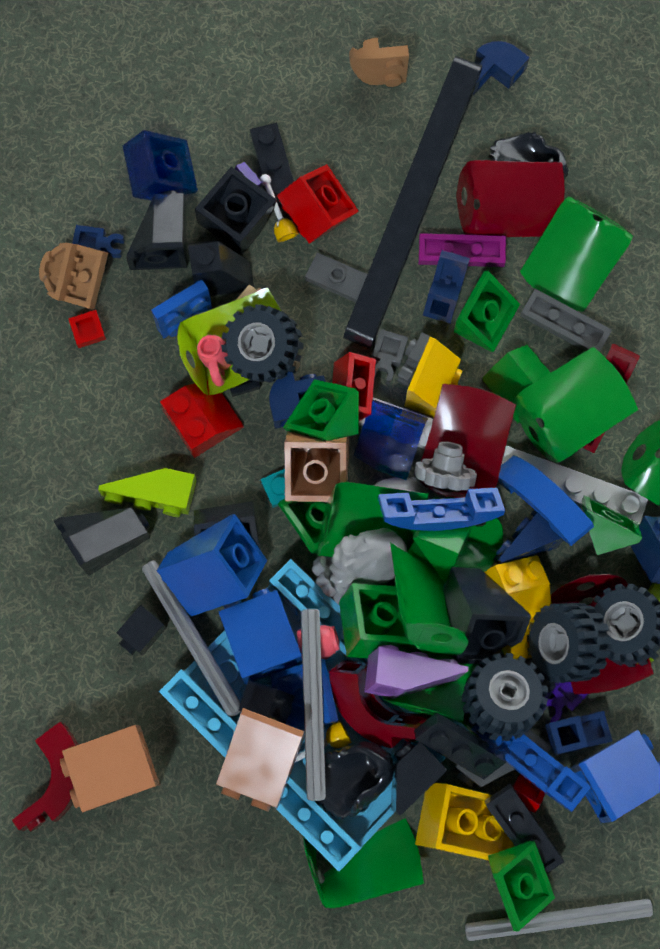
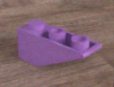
M383 645L379 646L368 656L365 692L395 699L455 681L467 673L469 667L459 665L453 659L437 660L428 658L426 653H406L399 651V648L395 646Z

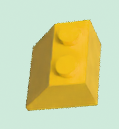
M430 337L408 387L404 405L432 418L435 415L442 384L458 385L463 370L458 369L461 359L435 338Z

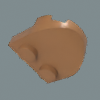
M378 38L365 40L362 48L358 50L352 48L350 50V65L357 77L369 85L385 84L388 87H395L406 82L409 60L408 45L379 48Z
M60 243L52 251L46 252L40 263L39 277L48 290L47 294L58 301L95 309L108 253L72 243Z

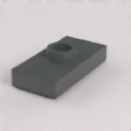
M317 253L305 276V281L356 303L367 274Z

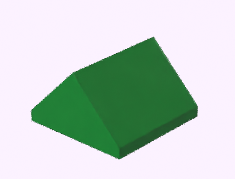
M484 271L457 318L454 333L490 352H494L520 303L489 271Z
M525 345L508 352L482 377V381L492 393L514 403L513 399L517 394L550 374V372L531 348ZM515 410L513 419L518 424L520 421Z
M314 379L283 428L286 431L324 441L358 434L359 392L355 388Z
M585 495L581 500L583 512L594 524V527L589 532L597 555L640 543L642 534L638 522Z
M473 526L441 531L416 530L413 536L414 541L444 582L447 581L451 567H456Z
M281 500L278 503L279 507L309 551L317 553L327 502Z
M528 841L488 855L493 877L513 931L519 932L555 899L535 841Z

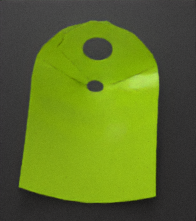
M268 288L180 322L177 334L180 356L190 377L203 393L208 395L207 380L209 395L224 392L250 380L241 377V374L235 373L231 369L233 366L231 365L225 370L226 381L221 387L216 386L211 379L209 369L199 359L197 346L199 341L207 335H216L222 338L223 332L228 333L229 328L225 326L228 320L234 322L236 319L233 315L237 311L244 313V307L251 306L255 308V305H264L281 311ZM186 351L191 353L195 362V368L189 364Z

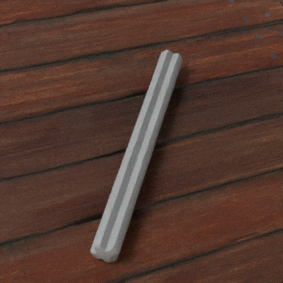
M154 560L148 562L142 567V571L225 712L230 717L236 716L241 712L239 711L241 703L188 613L156 571L159 567L158 563Z
M304 609L301 611L306 788L308 800L321 801L326 797L320 611L318 609Z
M649 899L538 913L519 932L513 931L509 918L486 920L465 924V934L467 940L475 941L651 917L653 915V908Z

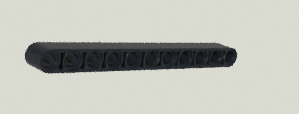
M455 56L348 321L343 339L369 349L372 348L477 85L476 80L478 81L483 65Z

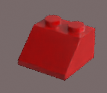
M327 164L299 177L277 195L284 211L291 216L298 227L299 233L306 238L309 244L359 212Z
M208 380V395L203 393L194 383L182 387L160 401L163 412L194 458L244 427L222 393L209 395Z

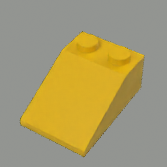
M538 555L498 564L484 572L530 613V622H535L533 617L537 612H541V608L551 604L550 583ZM529 625L521 643L512 648L509 645L502 648L504 656L506 653H512L513 659H518L519 656L526 659L532 658L531 655H528L527 648H530L529 642H527V635H530Z
M434 783L425 791L415 845L488 861V855L514 847L512 841L485 805L484 800L492 795L442 783Z

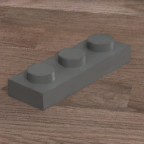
M536 289L533 291L520 317L583 351L594 347L600 352L612 331L610 328Z

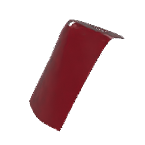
M473 160L467 162L460 172L456 192L459 218L464 234L506 236V238L541 237L557 209L564 201L565 187L562 162ZM463 187L467 191V203L465 206L461 198ZM475 199L480 201V207L477 210L474 208Z
M442 384L422 459H432L434 450L438 448L440 442L456 443L463 447V464L466 468L475 470L477 474L475 486L469 487V489L496 488L516 405L482 389ZM419 480L423 486L435 493L449 497L465 498L468 491L448 492L427 485L424 481Z
M588 575L571 581L551 594V604L579 603V601L588 597H592L594 600L597 595L602 598L605 596L603 590L608 587L614 591L615 585L622 584L624 587H627L628 584L625 579L615 575ZM595 582V585L590 589L577 590V587L582 583ZM592 601V603H590L587 606H592L595 608L597 603ZM606 658L607 665L604 669H600V674L597 677H592L588 681L571 682L574 694L602 693L634 684L653 675L654 672L649 658L647 659L648 664L641 666L639 663H635V667H628L625 664L621 666Z

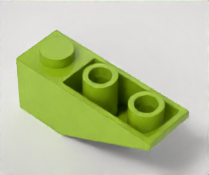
M163 468L99 485L98 491L101 496L105 497V501L112 504L121 505L122 501L134 503V507L140 510L151 511V508L154 507L163 509V514L168 516L180 517L181 513L189 514L197 480L195 474Z

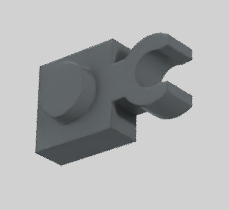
M380 329L372 358L379 361L375 365L374 381L376 374L384 371L387 373L386 384L389 385L392 382L394 372L391 366L400 367L408 341L407 336Z
M421 333L418 340L412 339L405 352L408 360L398 374L399 378L397 381L405 386L409 385L430 336Z

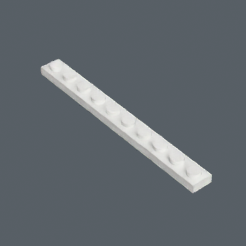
M373 397L371 415L359 421V425L425 449L433 419ZM505 447L502 464L513 455L517 456L546 475L575 504L582 506L581 500L585 495L638 522V525L640 524L648 499L638 493L512 447Z

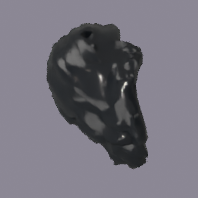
M536 132L521 133L518 136L506 139L500 138L494 142V146L490 147L492 153L488 157L492 161L562 162L564 180L568 176L569 170L564 153L554 146L547 145L545 139L541 135H537Z
M367 741L356 742L351 746L347 745L340 751L335 750L332 753H324L326 797L324 800L315 802L317 805L322 804L323 810L325 812L330 811L334 818L355 817L364 807L376 800L393 780L394 765L391 754L379 744Z

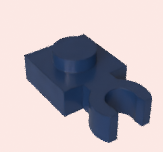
M76 225L72 244L107 252L113 258H121V250L113 249L112 246L115 243L124 244L125 240L120 234H111L105 237L106 232L103 228Z

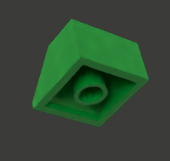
M357 583L350 585L339 601L347 657L368 658L373 651L383 645L395 646L399 648V651L415 647V645L409 644L401 622L396 586Z

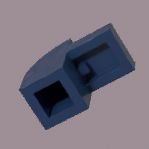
M494 41L482 45L476 52L475 63L483 65L478 81L476 80L477 85L473 95L478 92L491 76L509 89L526 71L530 57L507 42Z
M444 250L441 251L423 316L451 324L470 258Z
M287 372V377L282 380L277 379L274 382L270 391L269 402L275 429L285 425L314 379L326 382L324 375L317 377L316 374H309L301 377L300 381H295L293 372Z
M604 711L581 717L576 716L545 725L554 756L612 742Z

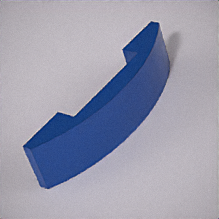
M514 455L501 465L498 482L511 494L515 492L549 522L550 528L570 546L594 527L592 521L575 502L536 467Z
M498 488L468 489L465 498L411 501L409 493L378 495L384 522L411 530L441 531L464 528L493 520L505 513Z
M477 724L471 729L477 737L504 752L506 762L571 813L592 788V786L567 766L564 767L524 734L517 739L512 736L509 741H502L501 736L496 740L489 739L490 733L486 731L483 735L478 733L477 730L480 727Z

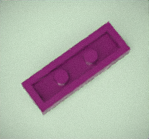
M419 233L418 265H437L441 251L444 250L470 258L468 266L505 267L506 236Z

